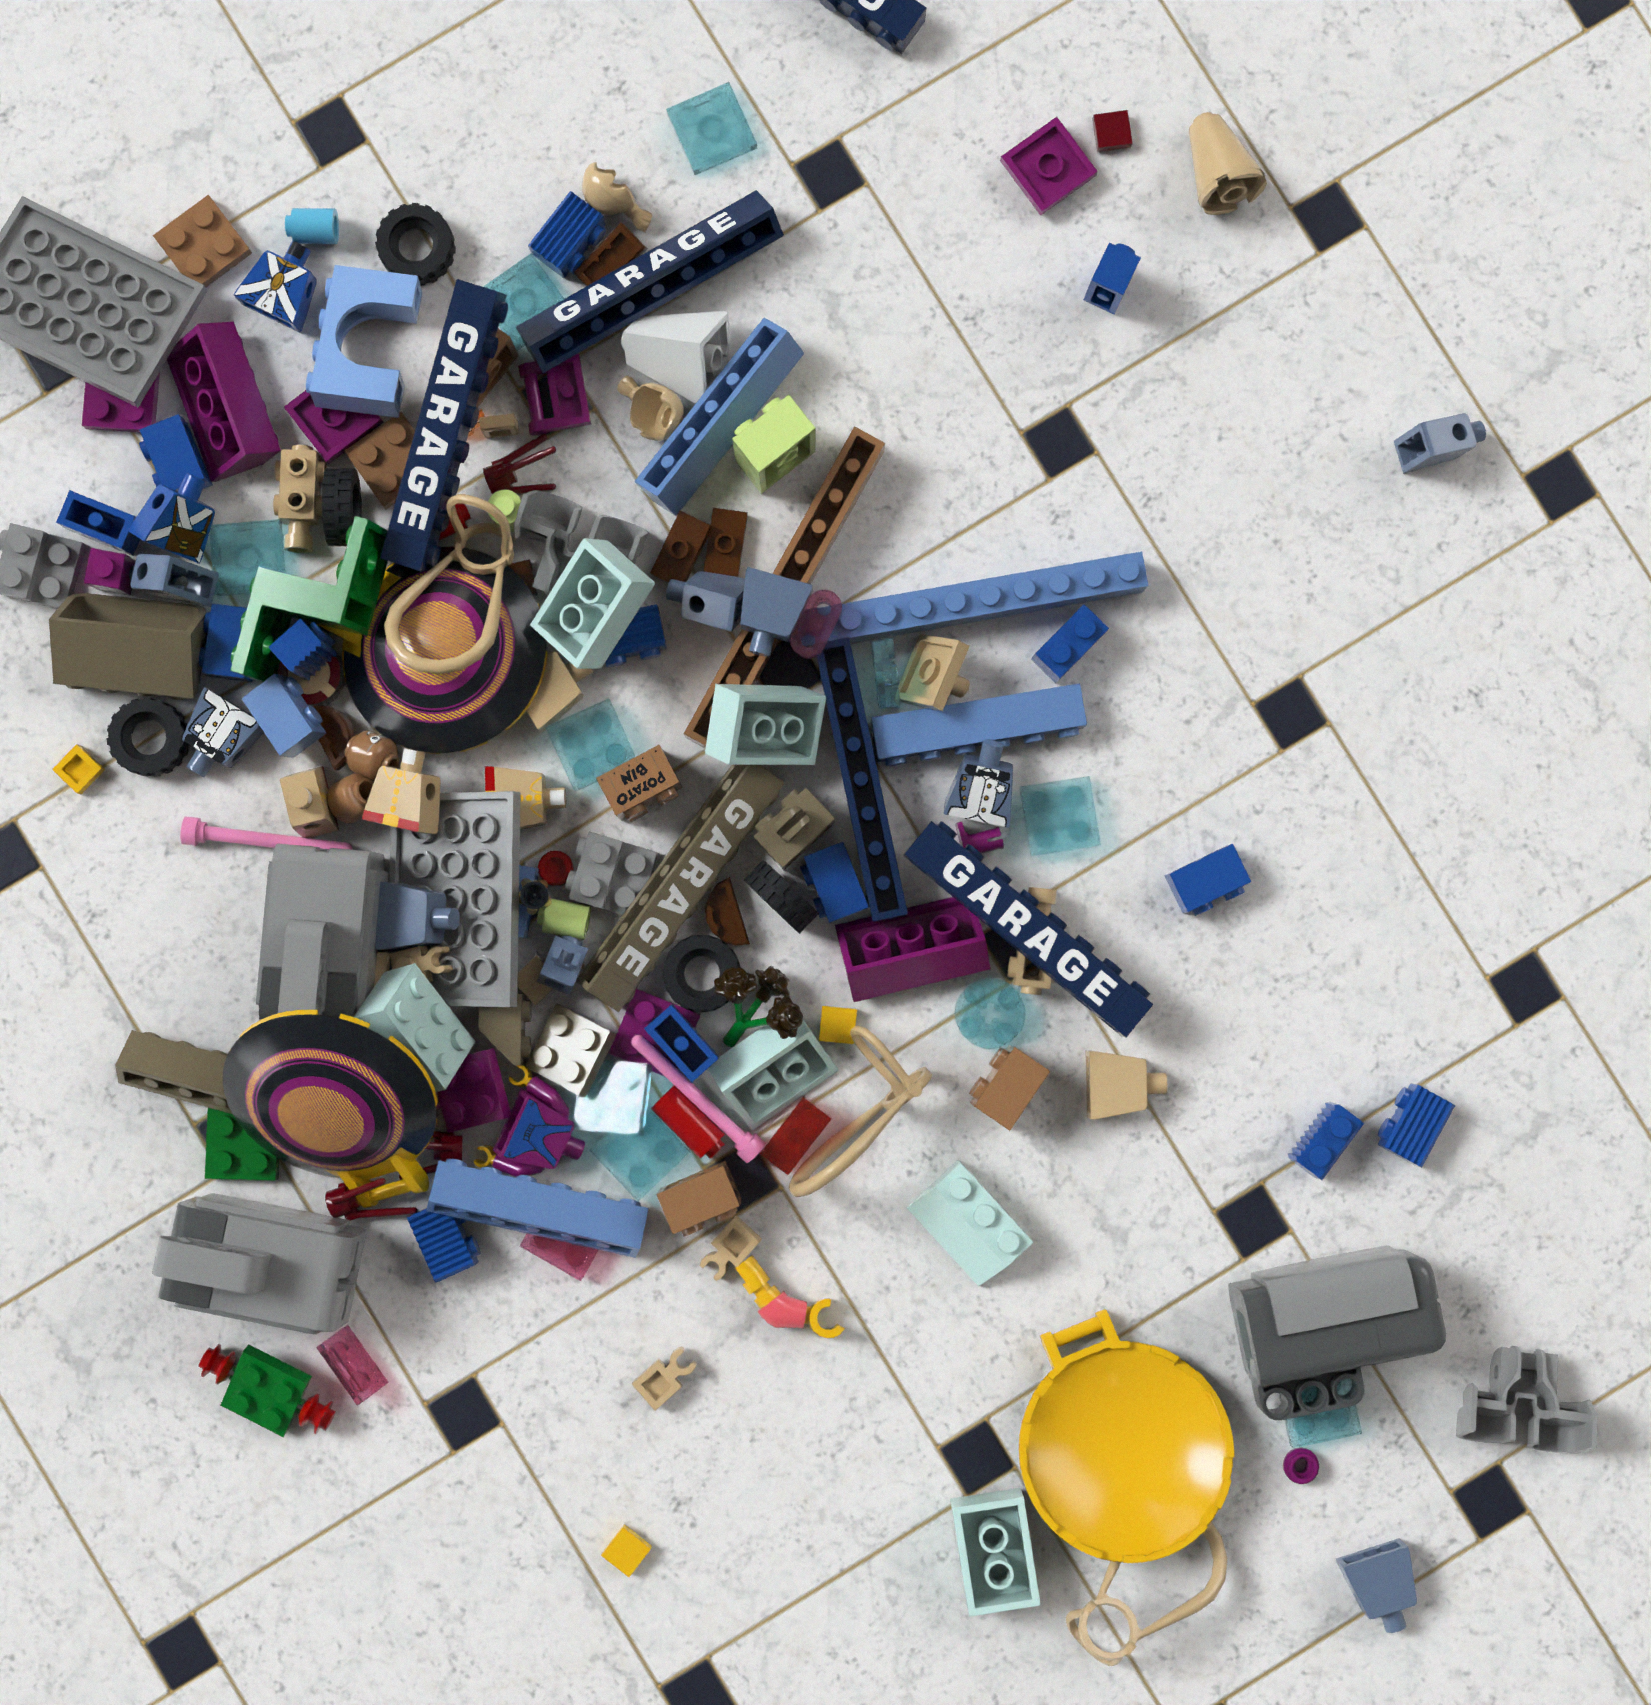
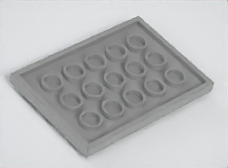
M22 196L0 231V340L138 408L207 293L206 287Z
M521 792L440 793L437 834L415 832L391 826L390 882L403 883L444 893L446 896V908H456L460 915L459 925L456 929H445L442 944L427 946L428 951L435 946L449 947L450 952L442 953L439 957V963L441 966L452 965L453 970L445 974L432 973L433 981L430 982L448 1006L517 1007ZM388 950V953H394L402 950Z

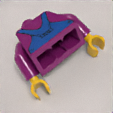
M516 1065L524 1071L525 1077L522 1081L517 1082L509 1076V1081L518 1087L526 1086V1091L520 1088L511 1109L512 1117L507 1118L495 1146L483 1145L477 1147V1149L484 1150L487 1153V1161L475 1159L474 1164L481 1168L493 1165V1168L517 1177L520 1175L539 1174L545 1168L555 1169L562 1155L578 1160L583 1153L585 1142L571 1136L575 1123L568 1118V1106L555 1088L538 1077L532 1078V1073L527 1067Z

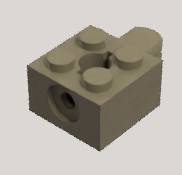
M795 788L781 801L783 809L775 817L768 813L754 827L758 832L754 835L755 841L783 871L835 823V818L807 788L801 792Z

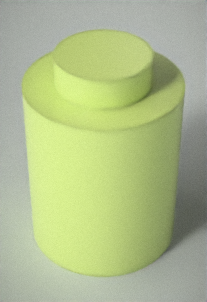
M499 490L491 495L488 502L495 505L506 516L510 532H515L514 523L521 499L511 490ZM488 513L493 522L500 526L499 522Z
M551 898V904L548 907L543 906L539 909L537 925H543V933L559 936L567 935L585 940L590 922L591 905Z

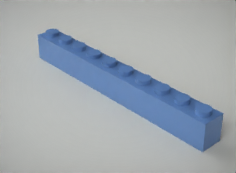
M1141 551L809 609L804 611L797 629L801 652L815 650L814 644L849 637L850 644L1143 593L1148 587V580Z

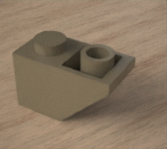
M517 994V1007H479L478 1029L513 1065L525 1064V1058H530L531 1037L525 1036V1022H531L532 1017L531 1001H526L525 994Z

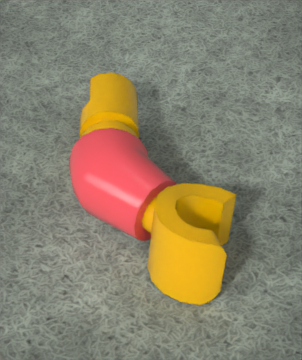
M753 1255L735 1268L745 1281L742 1285L749 1295L754 1293L757 1297L754 1300L760 1308L757 1312L773 1327L804 1328V1324H808L816 1335L824 1338H834L844 1331L845 1328L839 1324L830 1329H823L818 1323V1313L821 1309L830 1307V1298L820 1299L810 1307L807 1306V1301L790 1297L785 1291L780 1293L775 1285L772 1287L767 1282L770 1280L769 1276Z

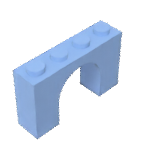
M335 265L332 278H327L325 297L328 301L326 309H321L319 314L321 335L320 340H315L313 344L312 358L315 361L313 372H308L306 392L310 393L315 407L399 418L405 387L400 370L356 364L341 353V348L347 333L363 321L384 319L417 324L422 298L419 278L416 275Z

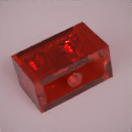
M803 1095L765 1144L760 1154L785 1174L789 1175L831 1121L832 1116Z

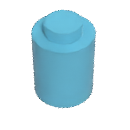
M292 208L291 215H286L285 217L287 237H292V240L299 244H337L339 240V219L336 208Z

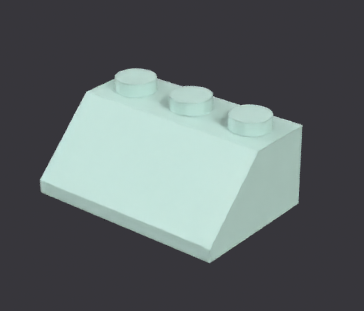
M804 1019L802 1025L797 1030L796 1037L793 1038L788 1036V1038L782 1039L777 1031L771 1029L768 1025H764L721 1055L708 1068L722 1093L752 1131L839 1071Z
M959 1160L907 1207L978 1286L1008 1267L1033 1243L1030 1237Z

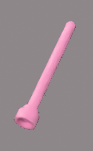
M187 816L183 819L180 834L181 844L197 846L198 843H205L206 840L271 848H275L276 844L320 847L329 850L330 848L353 850L352 845L347 842L208 826L207 822H201L200 818Z
M635 1035L632 1038V1046L735 1142L734 1147L738 1150L736 1154L741 1159L749 1163L759 1154L766 1144L756 1133L751 1134L749 1131L744 1132L642 1035Z

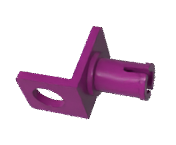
M962 821L955 824L959 843L964 848L970 844L980 853L1004 849L1003 839L987 841L988 839L1001 836L999 827L969 835L968 832H965Z

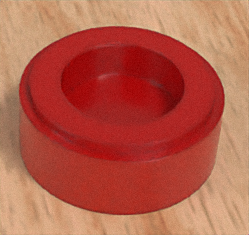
M561 851L547 852L541 857L538 864V873L541 879L553 886L566 884L570 870L574 871L572 859Z

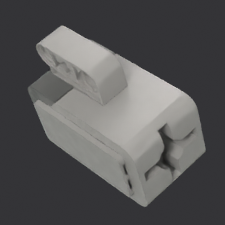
M276 844L272 861H269L256 994V1005H259V1020L274 1014L294 1010H318L319 1015L339 1018L340 1014L351 1017L355 1016L374 988L377 952H381V950L375 949L380 882L388 881V872L384 871L385 861L383 854L362 850L330 848L329 850L313 846Z
M211 1193L202 1197H194L178 1203L171 1236L159 1237L152 1270L153 1275L162 1277L158 1298L175 1302V1307L309 1334H318L321 1331L334 1332L349 1322L367 1230L349 1225L350 1220L333 1218L332 1216Z

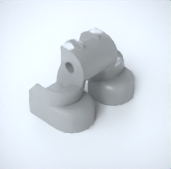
M533 490L523 494L514 523L515 539L529 538L546 543L532 587L542 590L546 595H549L575 553L568 550L570 534L577 527L583 507L566 498L544 491ZM598 515L595 517L589 539L608 540L635 564L637 558L642 553L648 531L615 517Z
M1511 1346L1510 1348L1500 1347L1494 1352L1490 1364V1392L1479 1391L1473 1383L1467 1385L1463 1392V1407L1457 1412L1456 1437L1484 1443H1510L1516 1441V1415L1514 1412L1519 1398L1532 1401L1534 1417L1530 1418L1527 1424V1447L1546 1452L1581 1453L1597 1448V1413L1590 1399L1583 1402H1559L1557 1396V1354L1544 1353L1540 1349H1536L1531 1354L1521 1352L1517 1346Z

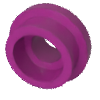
M1298 1447L1286 1454L1283 1460V1470L1292 1482L1307 1484L1316 1478L1319 1472V1461L1312 1451L1307 1448ZM1299 1459L1306 1461V1467L1302 1471L1295 1470V1463Z

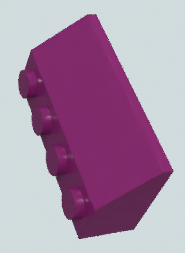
M234 321L197 324L176 343L167 358V362L211 482H217L264 465L278 454L281 449Z
M950 897L908 907V916L873 923L871 916L835 925L853 1002L991 970L986 939L979 918L955 898Z

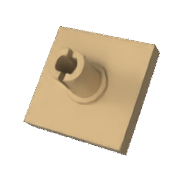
M919 634L893 698L906 704L943 711L950 694L959 698L964 697L969 690L970 682L968 679L958 675L970 646L960 640Z

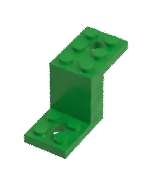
M354 517L353 525L348 528L346 533L347 547L344 558L337 567L336 585L258 567L256 576L250 583L249 590L251 596L247 610L242 614L240 620L241 632L239 640L231 653L232 666L230 671L259 682H264L273 674H277L280 660L269 649V646L289 629L292 618L302 619L311 623L314 621L319 625L367 636L388 563L387 560L380 558L388 530L369 519Z

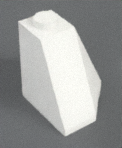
M725 311L643 316L632 322L624 330L621 338V345L623 350H625L627 365L695 404L718 376L717 372L722 364V356L728 357L731 344L728 312Z

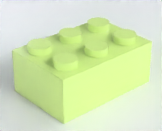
M787 395L782 400L779 397L773 399L762 409L764 413L754 422L751 419L746 420L734 431L736 436L732 438L735 461L761 494L816 452V428L790 395Z

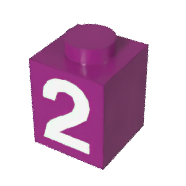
M91 548L84 583L97 590L131 596L132 588L129 571L135 565L136 560L123 553Z

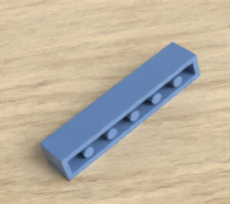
M765 317L761 320L634 481L653 502L671 514L678 515L679 511L733 445L732 438L736 436L734 433L736 428L746 420H752L804 355V352L790 333Z
M1080 683L945 705L943 711L925 708L871 717L877 762L885 761L886 766L907 763L906 757L920 755L921 761L941 758L942 751L954 750L955 755L976 752L975 746L982 745L983 740L1000 742L1004 745L1003 748L1010 746V740L1023 738L1024 744L1045 741L1044 735L1058 733L1059 738L1073 737L1079 735V729H1083L1087 725Z
M447 1159L446 1162L438 1161L426 1211L636 1258L641 1247L649 1208L642 1207L640 1202L633 1199L615 1201L606 1199V1195L601 1192L586 1191L584 1194L571 1191L572 1188L566 1184L551 1183V1186L537 1183V1179L531 1176L520 1175L514 1178L502 1175V1171L496 1168L482 1167L479 1170L467 1167V1163L461 1160Z

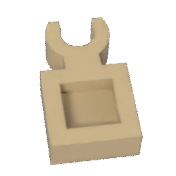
M418 946L390 953L392 970L415 963L429 982L433 981L432 973L445 974L453 970L452 965L441 966L439 963L440 955L450 952L449 947L435 946L428 951L427 946Z
M736 1215L711 1242L718 1251L708 1253L701 1260L699 1266L704 1268L710 1261L716 1262L719 1265V1271L713 1279L717 1281L728 1271V1261L736 1267L740 1265L762 1238Z
M682 1346L673 1351L669 1364L665 1365L659 1358L632 1382L634 1388L655 1411L682 1387L677 1377L679 1375H689L696 1367L697 1363L695 1361H692L686 1367L678 1364L677 1358L685 1350Z

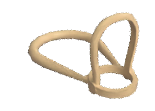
M466 494L454 495L447 502L448 516L457 535L454 541L455 549L403 591L390 606L384 624L388 647L400 662L419 672L445 674L467 668L482 659L494 644L498 631L503 572L507 564L510 565L514 559L510 526L506 516L495 505ZM463 503L485 510L499 522L500 526L492 523H480L464 530L457 515L455 504ZM480 533L496 534L502 537V557L491 564H474L468 561L462 554V549L465 547L467 540ZM452 560L458 561L464 569L474 574L486 575L495 573V582L483 632L480 639L470 650L454 658L434 660L422 658L407 649L401 641L399 624L403 613Z
M863 1026L853 1027L850 1035L855 1045L890 1084L891 1091L881 1102L828 1139L799 1167L789 1183V1190L795 1197L810 1195L827 1185L850 1167L870 1147L900 1108L913 1097H918L922 1094L923 1088L932 1078V1073L926 1067H922L907 1075L887 1047L871 1031ZM862 1037L876 1048L901 1082H898L893 1074L875 1056ZM885 1107L887 1111L844 1153L816 1175L810 1177L827 1158L835 1153Z
M1210 1522L1207 1529L1203 1532V1535L1209 1542L1213 1557L1212 1575L1204 1590L1141 1630L1129 1606L1119 1599L1111 1598L1106 1594L1121 1562L1110 1561L1096 1599L1094 1601L1091 1599L1082 1609L1072 1610L1066 1615L1067 1627L1079 1644L1099 1662L1108 1666H1115L1122 1661L1124 1656L1127 1657L1137 1647L1135 1644L1138 1640L1199 1612L1213 1602L1225 1582L1228 1559L1222 1536L1213 1523ZM1108 1605L1115 1607L1128 1620L1130 1628L1129 1641L1118 1652L1102 1651L1089 1638L1087 1620L1089 1614L1097 1606ZM1076 1618H1079V1626H1078V1627H1077V1624H1076V1622H1075V1619H1076Z

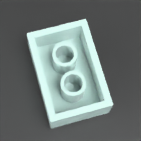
M583 538L530 626L577 669H601L652 590L655 582L608 540Z
M715 684L705 754L729 765H815L826 696L802 686Z
M415 963L384 972L354 1016L370 1023V1030L385 1038L391 1035L406 1046L424 1066L436 1092L446 1090L476 1042Z
M1015 1488L951 1498L950 1502L969 1617L1040 1606L1026 1508L1021 1489Z

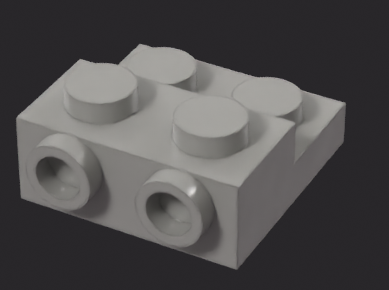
M10 523L9 529L2 530L0 533V550H2L0 558V594L58 609L65 599L74 593L86 544L51 535L41 530Z
M589 831L587 838L580 837L577 844L575 857L581 859L577 872L570 870L564 890L570 892L568 899L623 915L651 877L658 852Z

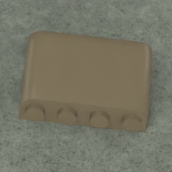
M79 593L71 595L65 599L49 618L53 684L66 685L71 689L97 688L107 693L119 691L135 692L143 697L163 695L170 696L175 700L193 699L199 691L202 667L199 666V654L205 644L204 619L206 609L193 604Z

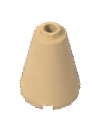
M1206 112L1198 115L1189 128L1199 205L1208 215H1221L1233 212L1238 209L1236 203L1247 199L1248 203H1250L1264 191L1267 185L1264 172L1219 114Z

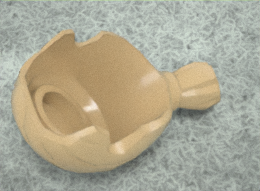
M597 162L591 163L586 168L582 181V192L587 204L595 208L602 215H615L625 212L626 216L631 218L636 228L645 232L650 225L652 214L639 208L626 184L613 183L616 176L614 169L597 168Z
M627 375L618 384L617 390L620 394L629 397L632 401L630 411L631 425L641 431L640 435L642 437L655 441L667 440L682 422L684 417L683 404L673 390L654 383H645L639 387L635 380Z

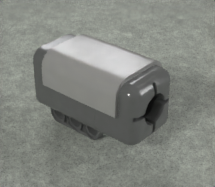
M1388 1245L1252 1272L1251 1279L1228 1284L1245 1371L1251 1380L1254 1399L1257 1407L1268 1418L1273 1420H1286L1356 1405L1362 1400L1364 1395V1383L1360 1367L1431 1354L1440 1350L1446 1342L1443 1315L1440 1303L1437 1302L1439 1296L1430 1263L1409 1251L1396 1250ZM1343 1379H1350L1352 1382L1350 1391L1347 1394L1338 1395L1337 1386L1339 1382ZM1308 1386H1316L1317 1394L1312 1401L1303 1402V1390ZM1273 1393H1281V1404L1275 1409H1268L1266 1406L1268 1397Z

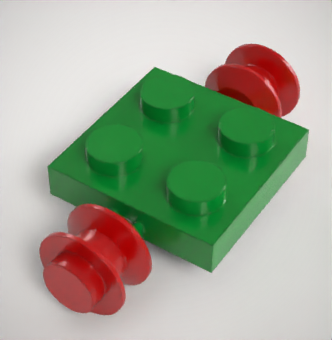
M220 1344L215 1349L209 1347L200 1360L199 1367L203 1369L201 1377L212 1373L216 1375L215 1384L217 1385L226 1381L228 1377L231 1380L220 1406L281 1437H284L288 1432L296 1413L299 1414L300 1427L309 1422L314 1425V1434H317L320 1428L326 1431L335 1416L336 1411L331 1409L333 1401L323 1405L319 1403V1394L309 1397L307 1401L302 1399L312 1378L311 1375L249 1344L242 1352L237 1365L236 1353L233 1351L227 1356L222 1354Z

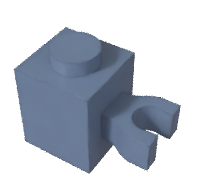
M566 935L561 938L555 936L537 982L570 995L588 948L583 947L582 942L574 937Z

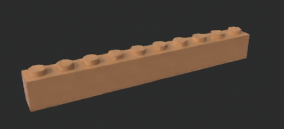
M854 426L772 574L807 584L812 583L880 461L885 449L883 441ZM741 629L683 733L685 738L706 749L715 684L755 685L780 640L774 639L769 657L756 655L749 652L754 633Z

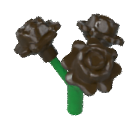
M771 965L765 971L758 969L755 971L759 979L760 989L755 994L756 1000L745 1014H743L742 1002L750 992L757 989L755 975L746 973L743 968L731 967L726 969L722 976L714 980L716 986L715 993L724 996L728 1001L734 1003L736 1021L723 1038L726 1046L734 1047L748 1028L768 1025L771 1029L777 1031L782 1039H786L788 1036L790 1038L796 1037L797 1030L802 1025L804 1016L800 1011V1007L794 1004L789 996L790 993L787 989L789 979L779 969H774ZM771 996H784L783 998L777 997L774 999L773 1007L768 1011L767 1017L751 1020L763 1002L767 1003Z

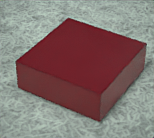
M1128 110L1093 115L1092 121L1097 152L1131 148L1133 142Z

